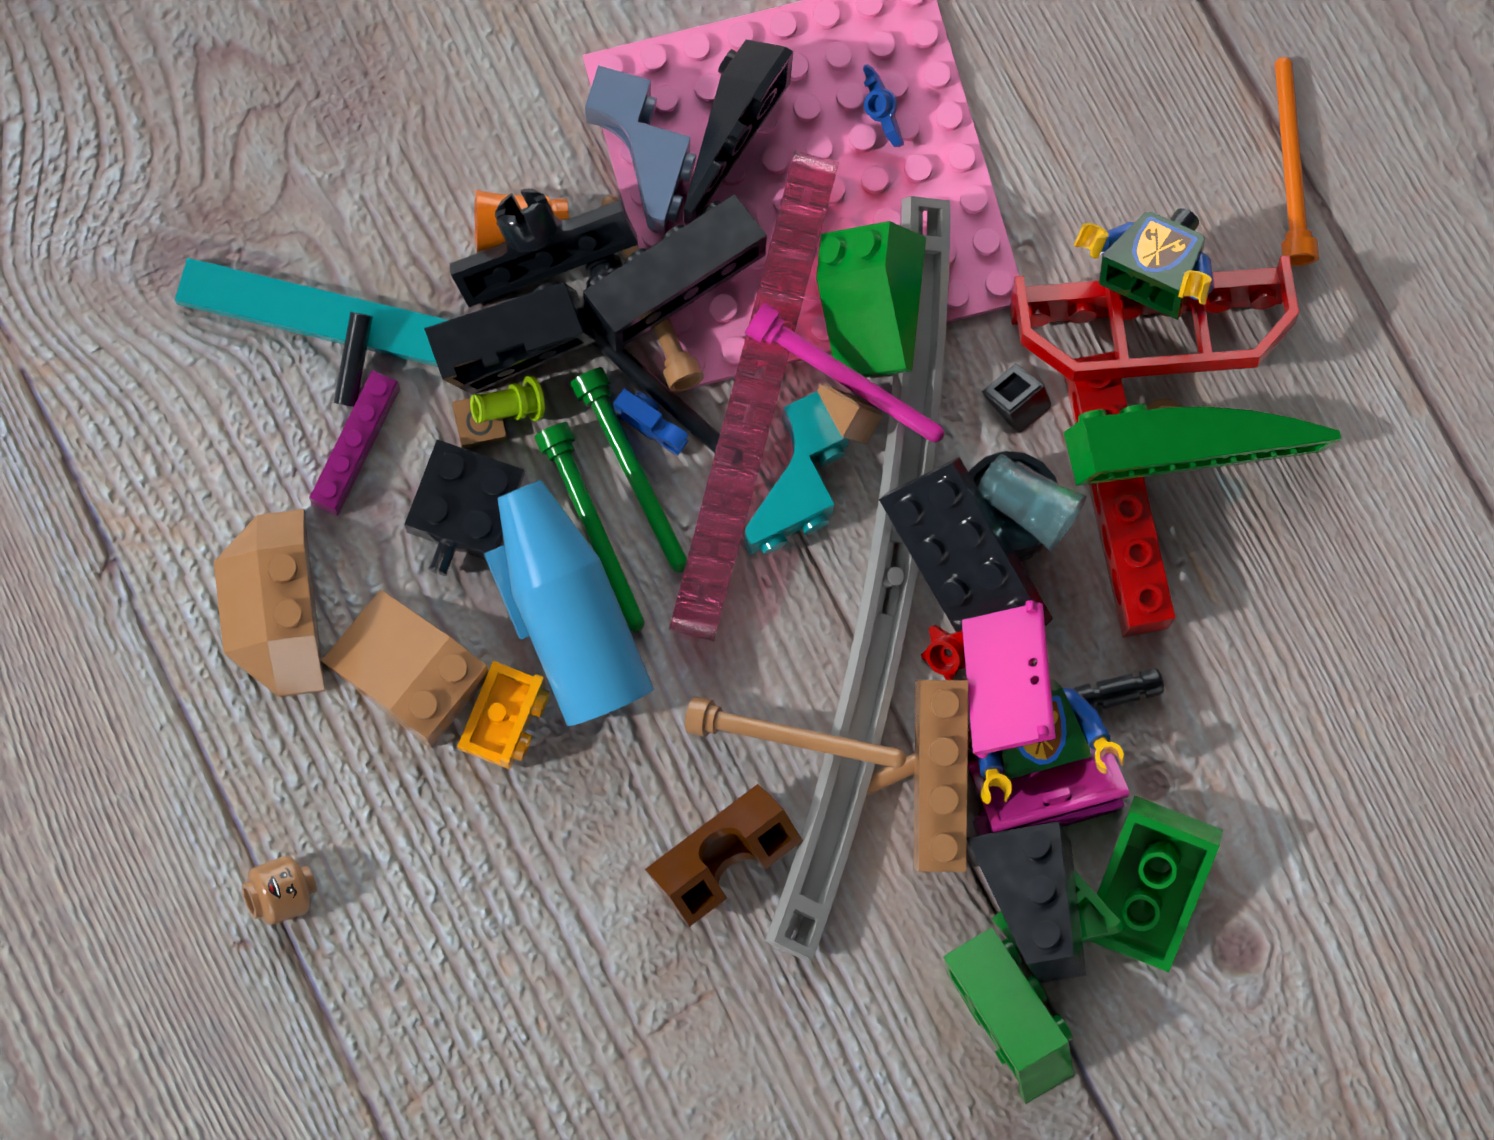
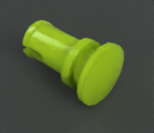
M534 376L525 377L523 386L519 383L510 384L506 390L473 394L470 398V409L476 423H484L485 421L512 416L516 420H522L527 417V414L532 421L536 422L542 420L544 416L545 402L539 381Z

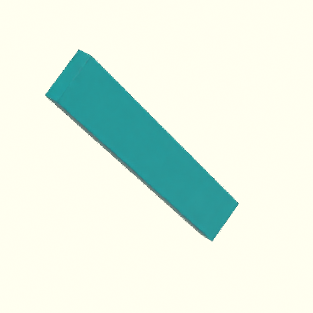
M191 258L186 259L175 297L176 304L343 345L345 343L350 312L371 315L373 319L367 346L368 351L435 367L438 366L424 328L448 321L439 317Z

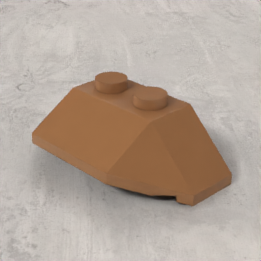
M304 509L257 515L214 561L223 652L278 697L324 692L325 683L321 662L322 657Z

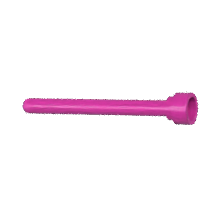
M765 302L761 305L747 327L746 335L759 343L762 340L769 344L773 341L927 440L936 443L943 439L944 429L939 424L784 326L785 320L778 316L780 313L778 310Z

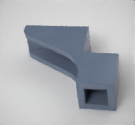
M598 65L585 105L586 122L607 129L626 145L632 158L647 226L651 231L664 235L668 221L676 223L681 211L683 196L677 195L681 180L689 181L694 169L696 154L690 153V137L650 125L657 103V98L651 97V80Z

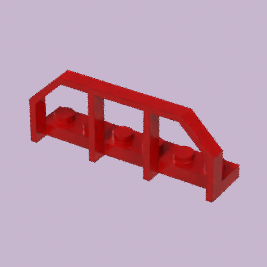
M1286 255L1280 256L1277 267L1212 272L1214 288L1208 294L1206 304L1204 305L1200 304L1199 300L1188 296L1181 314L1192 311L1199 352L1196 354L1129 359L1123 320H1130L1147 314L1167 315L1099 285V281L1025 286L1024 275L1015 276L1010 303V316L1012 325L1018 324L1022 346L1072 382L1257 368L1294 326L1299 315L1290 256ZM1283 302L1285 314L1255 349L1212 352L1206 311L1221 313L1230 308L1252 307L1253 309L1263 310ZM1110 317L1116 360L1078 363L1032 330L1031 327H1040L1049 322L1069 320L1073 323L1081 324L1090 322L1095 318Z

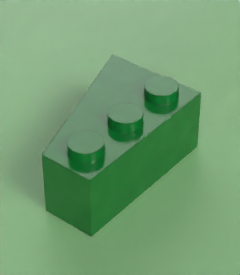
M990 928L943 956L949 978L978 1026L981 1025L995 1045L997 1050L994 1053L1002 1065L1006 1063L1017 1079L1020 1088L1018 1093L1025 1104L1074 1075L1068 1042L1073 1039L1072 1033L1059 1014L1052 1017L1043 1003L1047 1001V997L1037 979L1033 975L1026 979L1018 967L1022 960L1009 938L1001 941L994 929Z

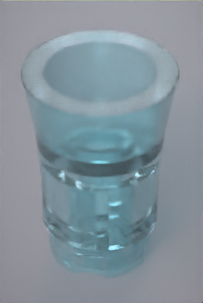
M1000 454L990 465L978 487L982 497L991 501V506L1009 516L1026 529L1050 552L1056 548L1081 511L1087 497L1038 474L1019 461L1013 462L1003 454Z

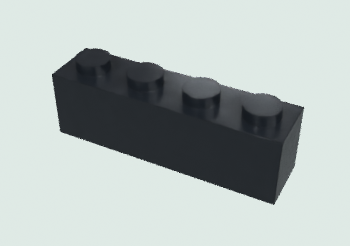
M735 194L723 202L719 200L714 201L702 210L697 219L686 226L680 224L671 228L663 236L662 241L648 250L642 248L632 253L626 259L624 265L610 274L602 273L593 278L583 291L584 311L617 352L766 255L767 235Z

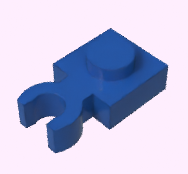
M624 388L614 401V412L618 418L650 440L654 438L674 455L678 456L688 443V434L678 426L663 419L662 414L658 412L660 406L646 394L638 391L633 395Z

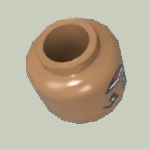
M290 856L280 857L251 868L248 872L247 882L242 884V893L249 913L254 919L261 918L268 925H275L307 913L311 904L310 894L317 891L316 882L310 868L307 865L300 867Z

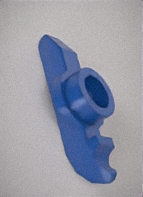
M866 64L863 66L866 76L864 84L865 87H869L870 93L864 101L865 112L874 121L881 122L885 136L894 147H901L904 145V141L894 115L897 109L896 97L893 92L885 88L874 68Z

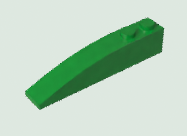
M1147 404L1128 406L1121 409L1119 414L1106 415L1105 409L1088 411L1078 416L1079 421L1063 432L1076 486L1320 453L1342 439L1340 431L1297 418L1259 411L1219 407H1166L1148 410Z

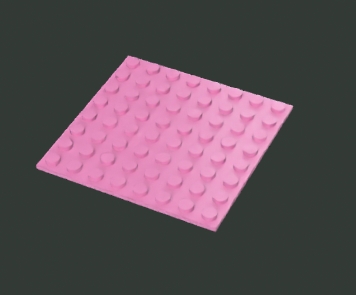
M802 0L582 55L590 87L592 86L598 65L651 80V97L657 98V103L650 125L690 137V153L696 154V161L690 180H681L677 195L683 196L681 211L676 223L668 221L666 234L677 225L683 224L686 226L684 223V206L721 77L718 69L724 57L731 49L738 51L746 39L785 46L793 51L790 85L706 205L708 206L718 200L723 202L735 194L766 233V255L669 317L683 351L689 352L691 357H695L698 360L704 374V379L692 388L803 360L774 341L771 344L764 340L759 343L745 334L747 327L764 302L780 312L778 316L785 320L784 326L826 353H832L816 280L821 234L891 221L901 226L902 199L909 196L950 201L947 323L1010 307L1014 277L1019 276L937 0ZM866 64L874 68L885 88L893 92L896 97L897 109L894 115L904 141V145L901 147H894L885 136L881 122L874 121L865 112L864 101L870 93L869 87H865L864 84L866 76L863 66ZM602 128L623 207L637 233L639 248L648 250L662 241L664 235L651 231L647 226L634 166L628 148L615 134ZM927 211L923 212L922 235H927Z

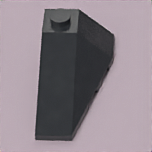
M746 39L738 51L731 49L721 62L718 69L721 77L684 206V223L686 225L699 217L702 210L709 203L790 85L793 51L789 48Z

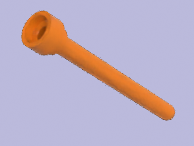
M1280 57L1275 62V77L1289 232L1285 234V240L1281 243L1282 256H1290L1291 266H1302L1319 260L1318 240L1312 236V231L1307 230L1293 64L1288 57Z

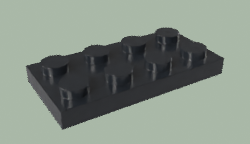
M960 457L885 493L879 499L956 632L963 630L962 620L1025 606L1026 601L1030 600L1036 603H1043L1045 626L1052 621L1053 617Z

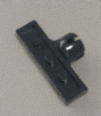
M522 189L521 194L528 207L521 209L515 196L511 193L499 203L495 211L496 224L505 241L498 246L450 263V273L468 307H472L638 245L637 233L620 200L573 218L561 220L555 216L543 193L534 189Z

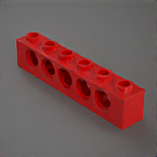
M1115 351L1075 358L1074 360L1080 363L1116 360ZM1064 376L1074 424L1079 421L1078 416L1088 411L1105 409L1106 415L1119 414L1121 409L1127 407L1121 378L1072 382ZM1144 477L1088 484L1122 637L1168 629L1176 617Z

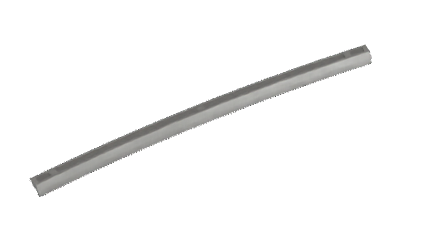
M909 196L902 199L901 226L926 237L913 369L909 372L893 374L892 395L938 424L948 305L950 201ZM924 211H927V235H922ZM890 415L879 499L885 493L932 471L936 443L927 440ZM878 501L871 551L854 639L831 735L877 745L881 743L890 707L918 566L880 501ZM894 543H899L895 567L890 568ZM886 588H891L887 612L883 614L882 609ZM825 753L814 796L801 835L803 841L798 844L785 887L765 942L773 945V949L779 952H788L803 960H813L851 849L875 766L874 763ZM803 916L795 941H793L791 937L798 917Z

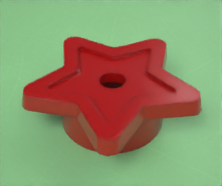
M937 625L930 626L931 644L921 653V658L927 661L935 672L943 675L945 680H953L959 669H966L963 630L949 634ZM946 649H950L952 655H948Z

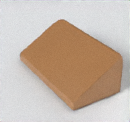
M820 384L817 391L842 437L867 444L884 416L881 414L882 412L847 391L827 384Z

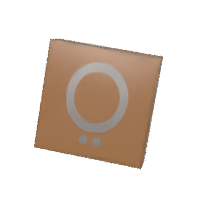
M470 398L452 402L461 448L467 449L507 440L502 418L485 421L484 423H476L470 409Z

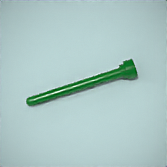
M603 367L589 370L572 380L570 385L578 401H584L586 407H592L671 569L677 573H682L688 568V559L608 400L611 396L608 389L611 383Z
M568 422L550 426L534 436L542 455H547L549 461H555L592 548L602 562L629 630L638 632L643 629L645 621L571 454L575 451L572 444L575 441V437Z

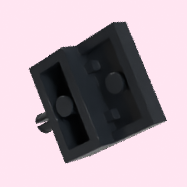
M438 439L436 440L404 524L407 533L435 542L438 545L428 570L436 574L438 571L439 575L447 576L455 551L464 552L486 560L483 553L501 546L503 532L497 498L520 488L525 475L524 469Z

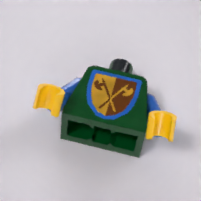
M1177 209L1170 220L1154 212H1145L1136 222H1128L1109 231L1093 223H1084L1075 240L1074 246L1089 249L1092 258L1098 259L1100 255H1103L1099 285L1176 320L1181 316L1188 296L1199 300V303L1204 305L1206 304L1208 294L1214 288L1211 259L1203 253L1205 238L1201 233L1195 231L1199 226V219L1188 209Z
M1050 680L1056 738L991 752L984 759L977 756L980 774L983 778H986L981 790L982 801L989 804L991 801L989 787L998 786L1003 790L1004 800L1007 802L1012 792L1010 779L1091 757L1090 748L1096 749L1095 763L1097 769L1101 773L1107 774V768L1101 760L1102 756L1112 753L1118 757L1119 763L1123 766V750L1118 744L1109 742L1110 735L1096 709L1074 689L1062 688L1055 680Z

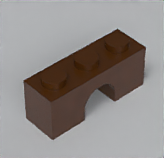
M757 784L645 870L667 903L690 927L727 899L719 886V880L729 866L740 860L753 859L767 869L803 840L784 809Z

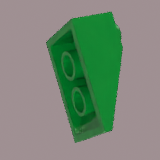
M891 221L822 233L820 238L816 280L832 357L865 378L909 372L913 369L926 237Z
M1134 795L1096 893L1122 922L1124 929L1119 933L1093 939L1090 942L1169 972L1220 847L1223 830Z

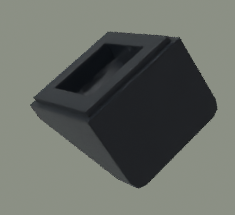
M1016 363L982 391L983 396L1018 433L1026 429L1051 407V401L1045 386Z

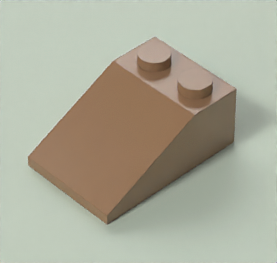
M381 589L321 661L430 748L483 685L488 674L487 665L450 636Z

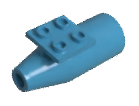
M536 481L498 497L504 545L483 554L519 640L530 636L567 726L597 718L651 693L654 687L600 558L543 481Z

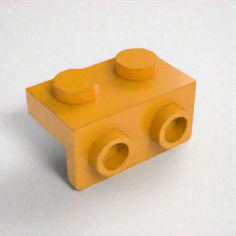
M493 661L458 743V750L511 770L515 759L523 761L532 740V735L526 733L533 716L541 718L549 700L550 692L544 690L546 686L545 677L537 673L532 676Z

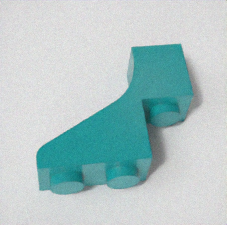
M818 391L783 407L782 420L792 441L793 457L746 526L745 546L750 555L760 550L763 555L770 554L788 543L786 537L800 530H803L804 534L813 533L829 523L827 517L833 514L834 502L821 480L814 463L819 462L820 466H825L841 458L845 454L843 449L848 447L849 439L842 437Z

